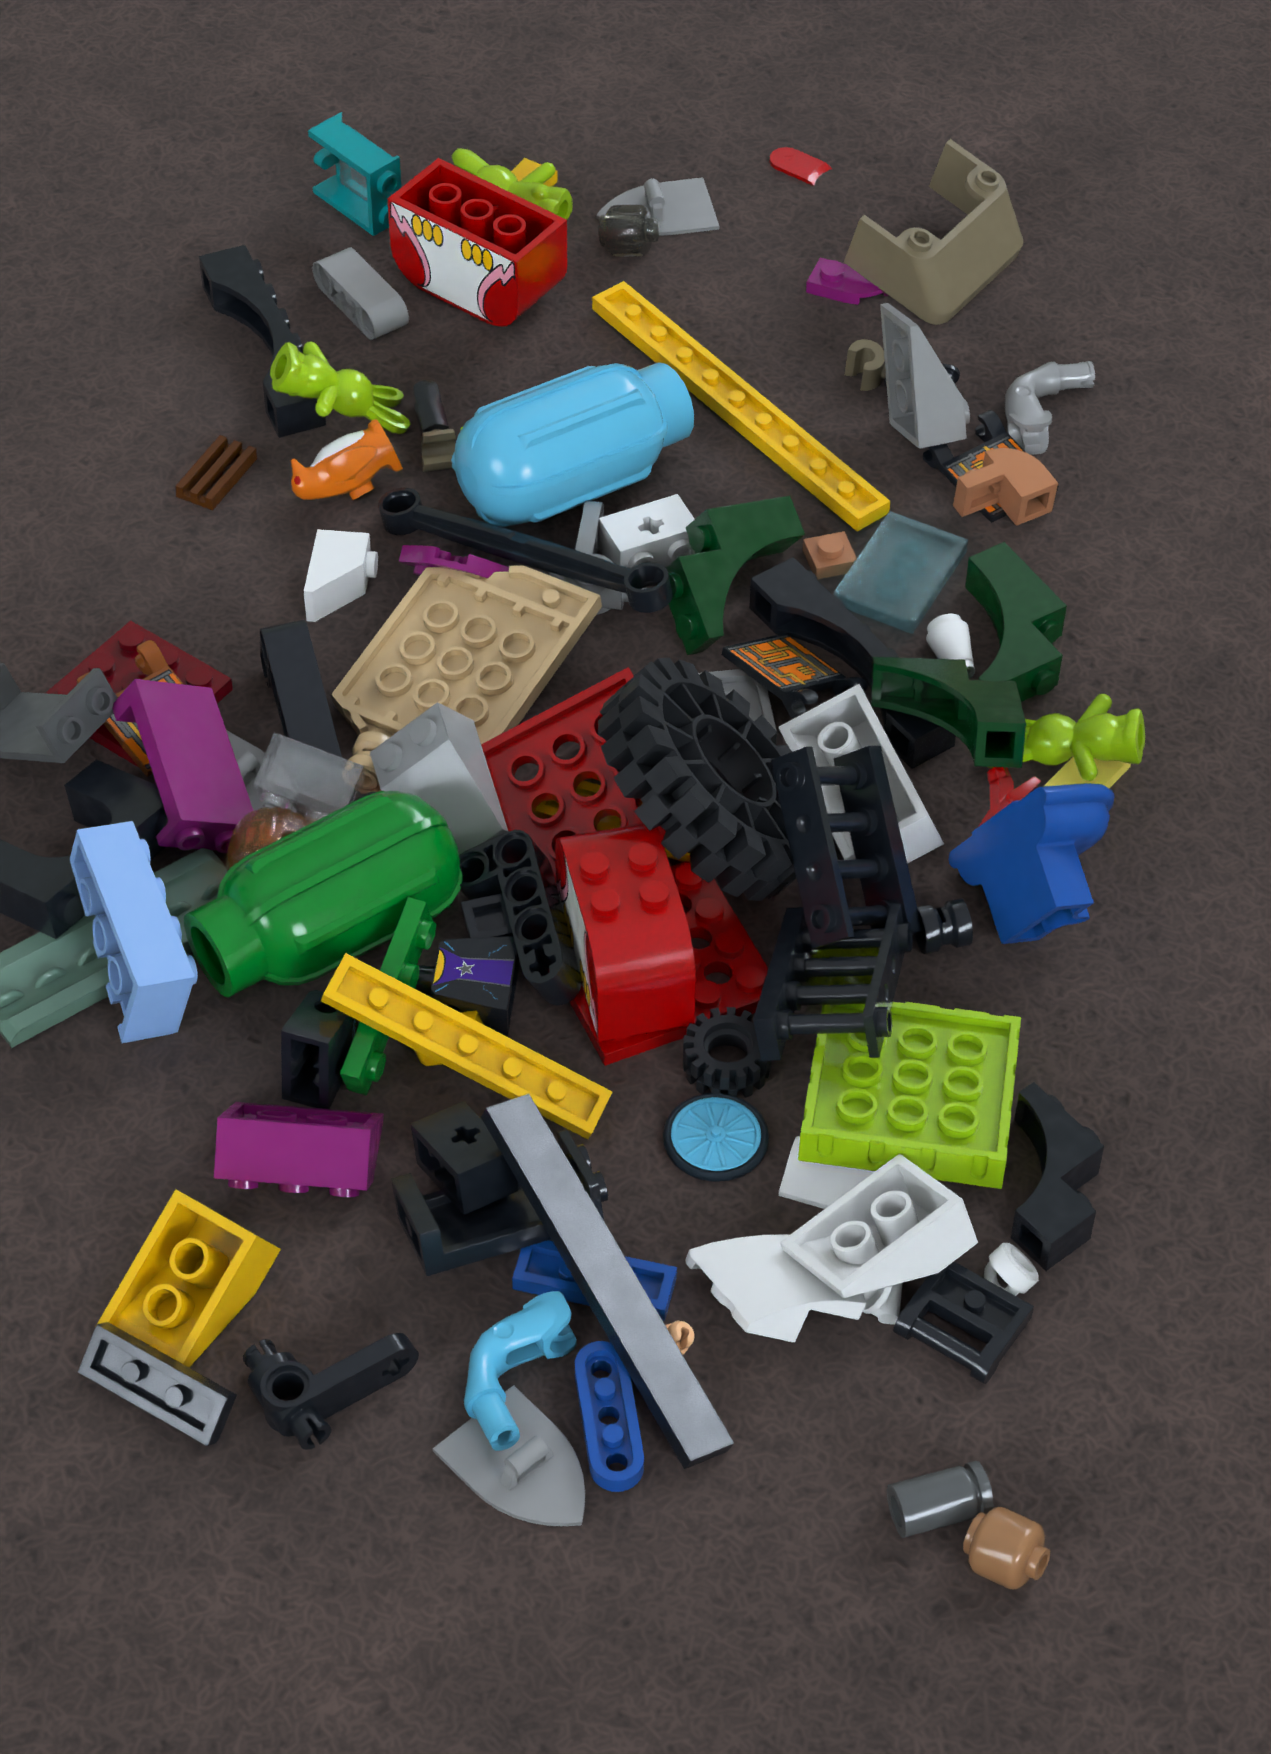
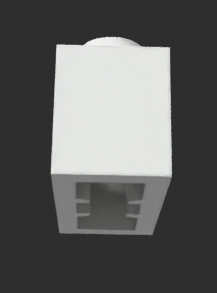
M678 494L599 518V549L603 556L609 558L613 563L626 566L629 569L642 563H658L667 567L680 556L695 554L689 544L685 528L694 520V517Z

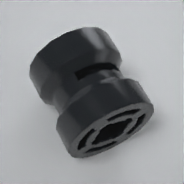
M963 899L946 901L943 907L934 908L931 905L917 907L922 931L914 933L923 954L938 952L941 946L948 944L956 948L971 945L973 940L972 921L968 907Z

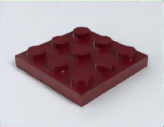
M130 620L46 693L67 695L77 685V679L89 673L93 668L101 669L115 694L124 690L134 679L142 680L148 676L140 671L135 664V657L139 655L137 646L148 640L156 643L168 666L184 685L212 688L217 703L233 690L230 677ZM104 724L89 737L137 766Z

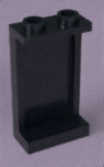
M567 1129L557 1132L558 1144L604 1220L601 1202L608 1200V1192L601 1172H592L590 1158L584 1144L576 1145ZM411 1173L391 1179L398 1219L426 1276L551 1239L518 1181V1192L464 1215L442 1190L422 1196Z

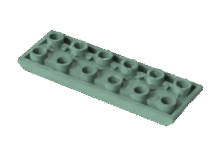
M201 848L154 872L155 877H160L164 883L166 905L170 915L176 916L180 923L182 932L181 943L186 955L191 953L192 950L184 929V916L217 899L219 884L229 870L210 849ZM95 915L83 916L57 939L39 932L0 952V1034L11 1048L108 997L106 990L107 983H110L107 957L97 958L93 944V920Z

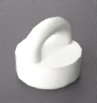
M1004 1242L989 1255L990 1261L984 1269V1278L1001 1287L997 1280L998 1273L1009 1284L1006 1288H1001L1015 1296L1019 1293L1024 1294L1039 1281V1275L1034 1265L1014 1245Z

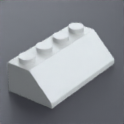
M860 684L778 727L792 752L804 747H813L817 767L835 766L834 758L867 746H881L907 864L944 845ZM839 785L821 786L827 813H845ZM833 832L832 835L844 859H855L850 832Z

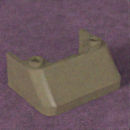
M951 139L944 146L929 187L965 212L967 216L940 240L922 228L906 229L896 238L864 214L858 222L844 260L845 264L919 318L934 325L944 324L952 319L1018 257L1023 245L1022 233L1003 177Z

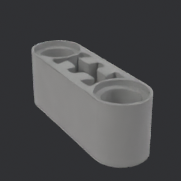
M349 247L313 263V275L319 289L369 340L376 339L408 324L409 314L402 297L353 248Z

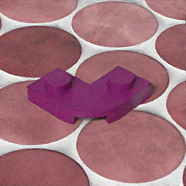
M819 258L806 284V293L848 304H859L860 298L872 297L881 293L886 297L888 296V294L847 264Z
M403 545L399 558L400 563L414 567L413 574L416 576H420L426 567H442L471 573L483 578H489L494 572H509V567L471 554L464 557L454 556L435 546Z

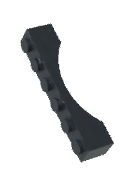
M245 245L199 256L202 287L214 311L234 318L257 334L272 354L271 366L277 353L286 342L297 346L298 351L303 354V347L298 333H291L286 310L284 308L278 309L277 298L272 284H265L264 273L259 259L253 260ZM270 366L263 380L265 410L278 437L281 438L326 426V416H319L315 410L318 398L292 397L273 389Z
M794 557L751 578L749 608L775 634L787 633L792 638L819 646L832 653L853 668L867 682L870 688L872 683L873 657L899 658L893 649L887 648L872 633L866 623L860 622L845 607L839 597L833 596L818 581L812 571L806 570ZM880 708L885 733L897 755L911 769L955 746L956 736L943 727L917 716Z

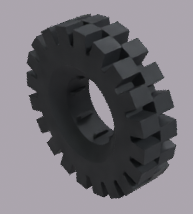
M658 658L654 662L650 661L610 697L600 711L603 717L598 720V733L600 737L607 741L601 746L606 763L620 770L614 777L615 782L625 798L640 799L643 804L634 812L648 830L661 826L666 831L661 844L674 857L679 860L687 852L690 854L692 872L708 883L717 878L720 889L733 896L738 897L744 892L748 900L762 901L766 896L768 899H771L797 879L771 764L772 759L791 753L792 750L788 745L775 746L771 738L777 731L762 715L753 721L749 717L750 703L734 689L725 696L722 680L706 670L699 675L694 664L680 659L675 664L670 658Z

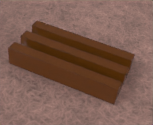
M219 435L175 485L176 497L213 511L257 460L256 448L248 446L244 450L242 449L241 442L234 440L231 444H228L227 437ZM234 458H237V460L223 475L222 472L225 470V468L231 463V461ZM216 483L212 487V489L205 496H203V494L211 486V484Z

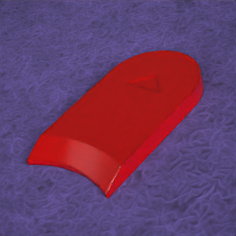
M778 148L770 154L769 162L774 169L814 186L816 180L823 173L832 169L826 162L794 148Z

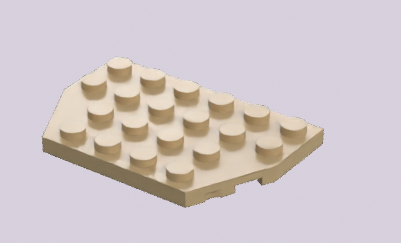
M509 566V572H494L489 578L442 567H426L331 695L334 705L358 735L368 731H375L391 737L438 702L474 720L480 742L483 744L519 725L601 609V596L526 566Z

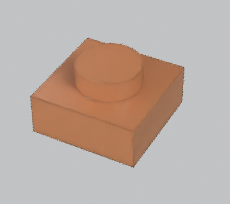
M845 531L803 539L804 555L817 579L857 572L858 560Z

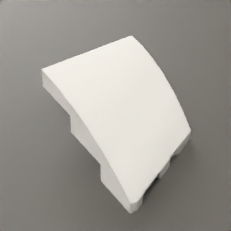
M758 1235L713 1242L690 1249L685 1259L686 1265L690 1269H702L713 1282L711 1293L731 1311L732 1317L747 1333L795 1343L809 1310L859 1320L866 1305L863 1293L847 1298L841 1297L782 1250L780 1242L789 1235Z

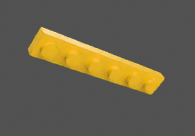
M345 953L321 998V1001L510 1100L530 1094L543 1117L586 1139H589L612 1094V1091L347 953Z

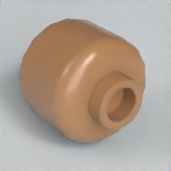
M995 1507L987 1514L980 1512L969 1526L963 1543V1551L969 1555L968 1562L972 1571L1008 1589H1019L1030 1578L1038 1580L1043 1575L1050 1559V1549L1044 1547L1045 1533L1042 1526L1038 1522L1003 1507Z

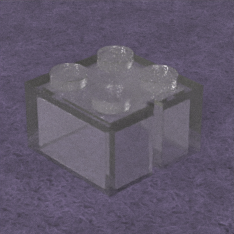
M274 732L253 786L258 798H261L260 801L264 803L263 807L286 817H289L291 810L305 815L309 825L356 801L365 781L363 765Z

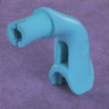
M551 1291L538 1295L523 1305V1310L494 1324L481 1334L471 1351L464 1407L470 1417L477 1419L495 1451H502L512 1447L520 1438L519 1428L505 1405L506 1394L499 1384V1376L511 1368L545 1356L547 1359L562 1357L570 1353L577 1346V1339L568 1324L572 1313L560 1291Z

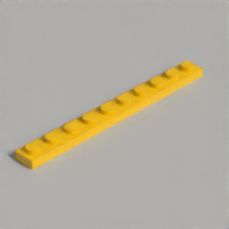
M625 281L592 297L593 311L655 363H664L674 369L685 383L686 388L854 530L858 532L889 514L890 500Z

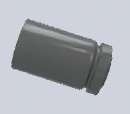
M979 1461L966 1463L964 1467L955 1466L887 1485V1501L890 1514L897 1532L902 1538L971 1520L980 1512L987 1514L994 1508L991 1484Z

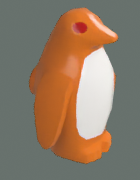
M375 419L368 423L367 429L346 434L323 447L309 467H304L293 458L291 460V487L293 493L303 500L329 498L349 493L351 499L354 500L374 489L371 479L380 469L387 467L398 472L403 467L381 424Z

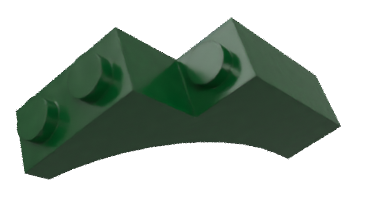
M790 495L706 509L685 527L689 544L695 554L678 557L666 569L673 593L669 607L676 623L677 634L683 642L687 655L703 652L724 636L723 613L726 596L731 582L741 566L759 557L784 552L805 535Z
M1002 542L969 557L965 588L976 598L990 617L996 630L1000 647L996 658L978 680L1016 681L1020 701L1022 702L1037 694L1045 695L1058 685L1063 655L1052 643L1062 636L1067 605L1005 542Z
M873 657L871 706L917 716L950 731L968 747L974 766L1022 768L1026 721L1016 681L969 680L965 660Z

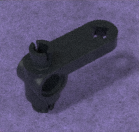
M393 1333L313 1375L307 1366L297 1362L293 1354L289 1352L278 1353L274 1343L269 1339L259 1341V1345L265 1353L260 1354L255 1344H253L244 1353L243 1362L252 1371L247 1383L264 1408V1415L268 1425L283 1436H296L301 1448L310 1450L315 1448V1444L310 1438L312 1434L319 1445L331 1434L332 1429L324 1419L408 1374L417 1363L419 1353L404 1333ZM289 1395L298 1396V1398L290 1401L280 1400Z

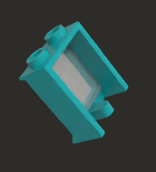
M342 112L309 129L308 137L324 147L315 154L314 163L324 170L336 164V175L312 187L313 193L372 236L389 228L388 198L402 187L400 157L398 155L395 157L391 156L349 125L344 124Z

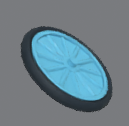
M704 1093L681 1102L670 1113L663 1130V1143L669 1158L676 1167L686 1174L713 1182L729 1181L751 1172L762 1161L767 1152L769 1134L763 1116L747 1101L724 1093Z

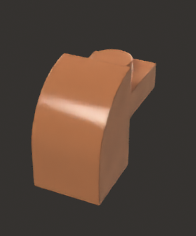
M1011 448L991 449L985 451L982 468L969 470L964 475L958 477L953 507L961 517H964L998 503L1013 523L1018 526L1052 512L1058 482L1037 458L1024 451Z

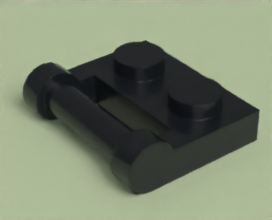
M952 1262L939 1273L929 1275L900 1313L893 1331L907 1340L911 1337L916 1338L971 1370V1377L986 1384L995 1373L999 1362L1032 1318L1034 1306L960 1264ZM930 1311L987 1345L980 1352L926 1321L923 1317Z

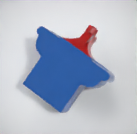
M993 767L989 769L987 777L990 785V809L978 828L971 832L972 836L949 853L948 860L950 866L958 869L962 879L971 886L982 885L1001 944L1040 940L1055 929L1087 921L1090 919L1087 908L1094 904L1078 856L1100 841L1107 832L1110 817L1109 811L1113 807L1115 798L1113 791L1103 784L1091 783L1038 787L1037 785L1041 780L1036 776H1033L1014 789V782L1007 767Z

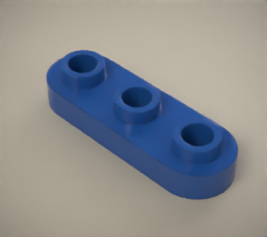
M592 1342L585 1345L575 1358V1382L589 1469L592 1479L598 1486L608 1491L622 1492L633 1488L641 1480L644 1472V1451L631 1377L611 1342ZM603 1370L608 1372L610 1375L606 1378L599 1379L594 1377L592 1374L596 1371ZM612 1416L618 1421L615 1424L606 1425L600 1420L603 1417ZM612 1463H621L626 1468L622 1471H611L608 1469V1466Z

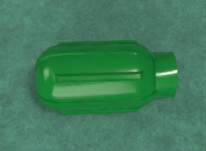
M391 790L379 791L364 796L244 857L233 865L219 884L217 899L184 916V929L188 943L209 982L221 995L227 998L263 979L277 985H301L319 979L336 970L345 953L357 959L391 941L408 897L427 902L432 918L450 907L461 889L460 884L463 877L460 869L458 847L444 817L420 797Z

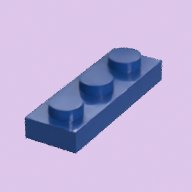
M547 1240L521 1248L512 1277L513 1290L536 1295L560 1291L566 1301L590 1306L553 1241ZM625 1256L662 1321L665 1322L677 1279V1267Z

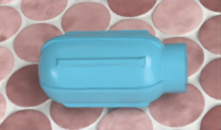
M658 362L637 371L630 366L618 363L597 367L587 366L478 408L474 417L465 423L458 435L455 452L451 459L452 468L456 472L463 494L474 506L478 516L489 524L504 527L527 522H540L582 505L585 501H592L647 478L663 447L690 436L694 427V410L691 397L678 373L664 363Z

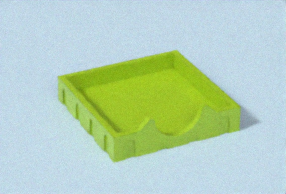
M893 1002L891 1008L892 1034L891 1037H884L879 1058H869L865 1033L817 1034L804 1109V1120L802 1121L798 1161L876 1171L900 1153L936 1180L1002 1189L1008 1150L1021 1017L1009 1015L996 1016L989 1015L987 1012L957 1008L954 1010L940 1008V1006L913 1002ZM865 1004L822 1005L821 1014L863 1013Z

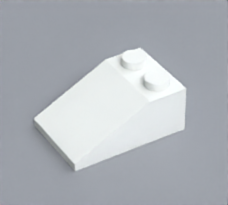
M899 1153L782 1240L780 1245L782 1250L841 1297L847 1298L937 1274L975 1246L978 1241L963 1199Z

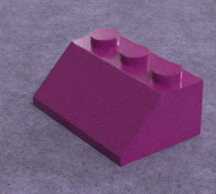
M235 1102L217 1117L214 1178L228 1179V1186L238 1189L258 1188L259 1182L278 1183V1190L289 1193H305L309 1191V1186L328 1187L329 1194L333 1196H359L360 1190L367 1191L374 1180L384 1113Z

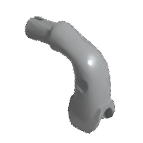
M1054 361L1048 362L1017 377L1007 389L1005 394L1007 433L1028 454H1042L1046 452L1049 444L1048 426L1052 423V414L1049 410L1044 411L1038 398L1046 395H1056L1060 390L1093 388L1095 369L1092 361L1057 365Z

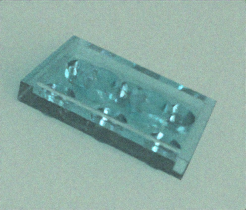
M889 511L834 591V595L839 597L850 611L913 634L966 554L968 539Z

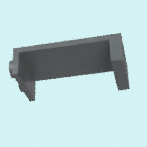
M0 663V758L65 763L114 713L112 707L113 703L117 700V696L101 669L93 668L67 695L21 692L6 665Z

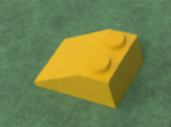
M175 1189L97 1324L109 1322L190 1368L256 1294L281 1249Z

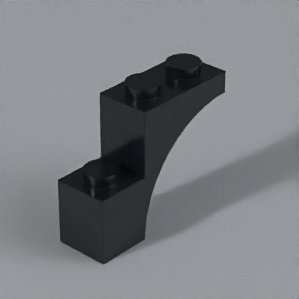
M1033 1082L1019 1092L1014 1121L1024 1130L1035 1147L1040 1161L1042 1178L1032 1195L1015 1210L1010 1238L1047 1271L1091 1239L1096 1210L1092 1207L1089 1199L1083 1193L1077 1191V1189L1099 1174L1104 1145L1093 1130L1082 1126L1067 1113L1062 1103L1055 1096L1046 1094Z

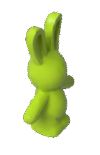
M459 148L452 154L455 166L568 220L573 209V201L569 191L566 188L551 187L543 184L555 174V167L552 163H543L521 181H518L515 174L508 168L500 165H488L471 150Z
M310 341L303 346L304 354L299 352L297 346L290 342H286L277 353L270 370V377L273 379V389L292 397L318 398L315 410L319 416H328L332 409H334L339 414L351 418L366 417L370 421L377 419L383 429L394 434L405 433L411 425L409 419L403 414L388 408L395 407L402 401L404 394L399 389L383 385H373L363 373L354 369L335 371L315 342Z
M1099 694L1077 723L1070 717L1059 713L1047 714L1040 717L1037 721L1025 719L1023 763L1033 760L1044 765L1056 766L1068 761L1073 756L1081 778L1086 781H1091L1097 776L1098 769L1094 759L1139 764L1142 761L1145 746V727L1142 711L1136 708L1130 710L1125 715H1112L1107 713L1112 705L1110 696Z

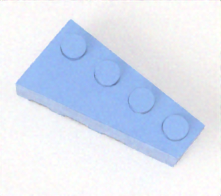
M133 821L78 829L70 855V863L85 916L95 915L93 920V944L97 958L107 957L110 983H107L106 990L110 1004L120 1003L123 1011V1023L117 1026L122 1043L177 1033L192 986L196 984L198 978L195 960L191 955H186L181 943L182 932L180 923L176 916L170 915L167 908L164 883L160 877H155L151 868L149 846L145 839L139 838Z

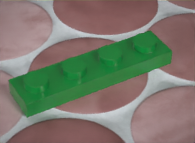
M408 897L380 969L381 972L414 989L419 978L420 968L417 963L423 949L428 950L431 947L436 932V923L432 920L427 902ZM362 1022L359 1023L340 1074L348 1091L367 1095L372 1081L378 1082L383 1074L386 1064V1054L383 1052L389 1036Z

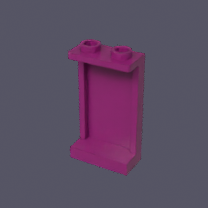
M134 679L113 703L112 709L116 721L137 723L168 818L167 825L156 835L158 845L178 847L181 850L205 848L217 850L220 853H229L239 849L259 825L212 688Z

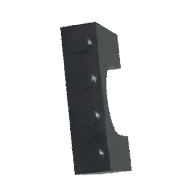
M97 759L64 785L74 821L89 828L133 821L139 838L145 839L149 846L151 860L166 848L165 846H159L156 835L168 823L157 785ZM0 839V913L54 939L60 937L85 916L70 863V855L42 857Z

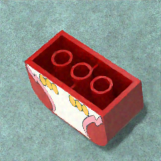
M440 158L436 159L388 198L391 251L397 266L404 276L424 292L490 325L498 327L510 325L555 287L566 275V219Z
M644 823L556 839V886L598 1042L687 1026L690 1023L694 1024L696 974L688 922L665 848L661 844L662 838L658 827L648 830Z

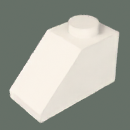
M317 529L304 587L306 621L316 622L366 593L368 578H376L378 569V553L371 551L369 533Z

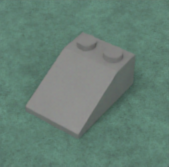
M889 303L880 304L889 421L891 426L919 449L967 439L966 424L970 422V410L967 401L959 392L923 332L915 322Z
M437 702L370 752L381 791L391 790L413 794L430 804L446 820L457 844L459 855L466 850L509 832L474 720Z

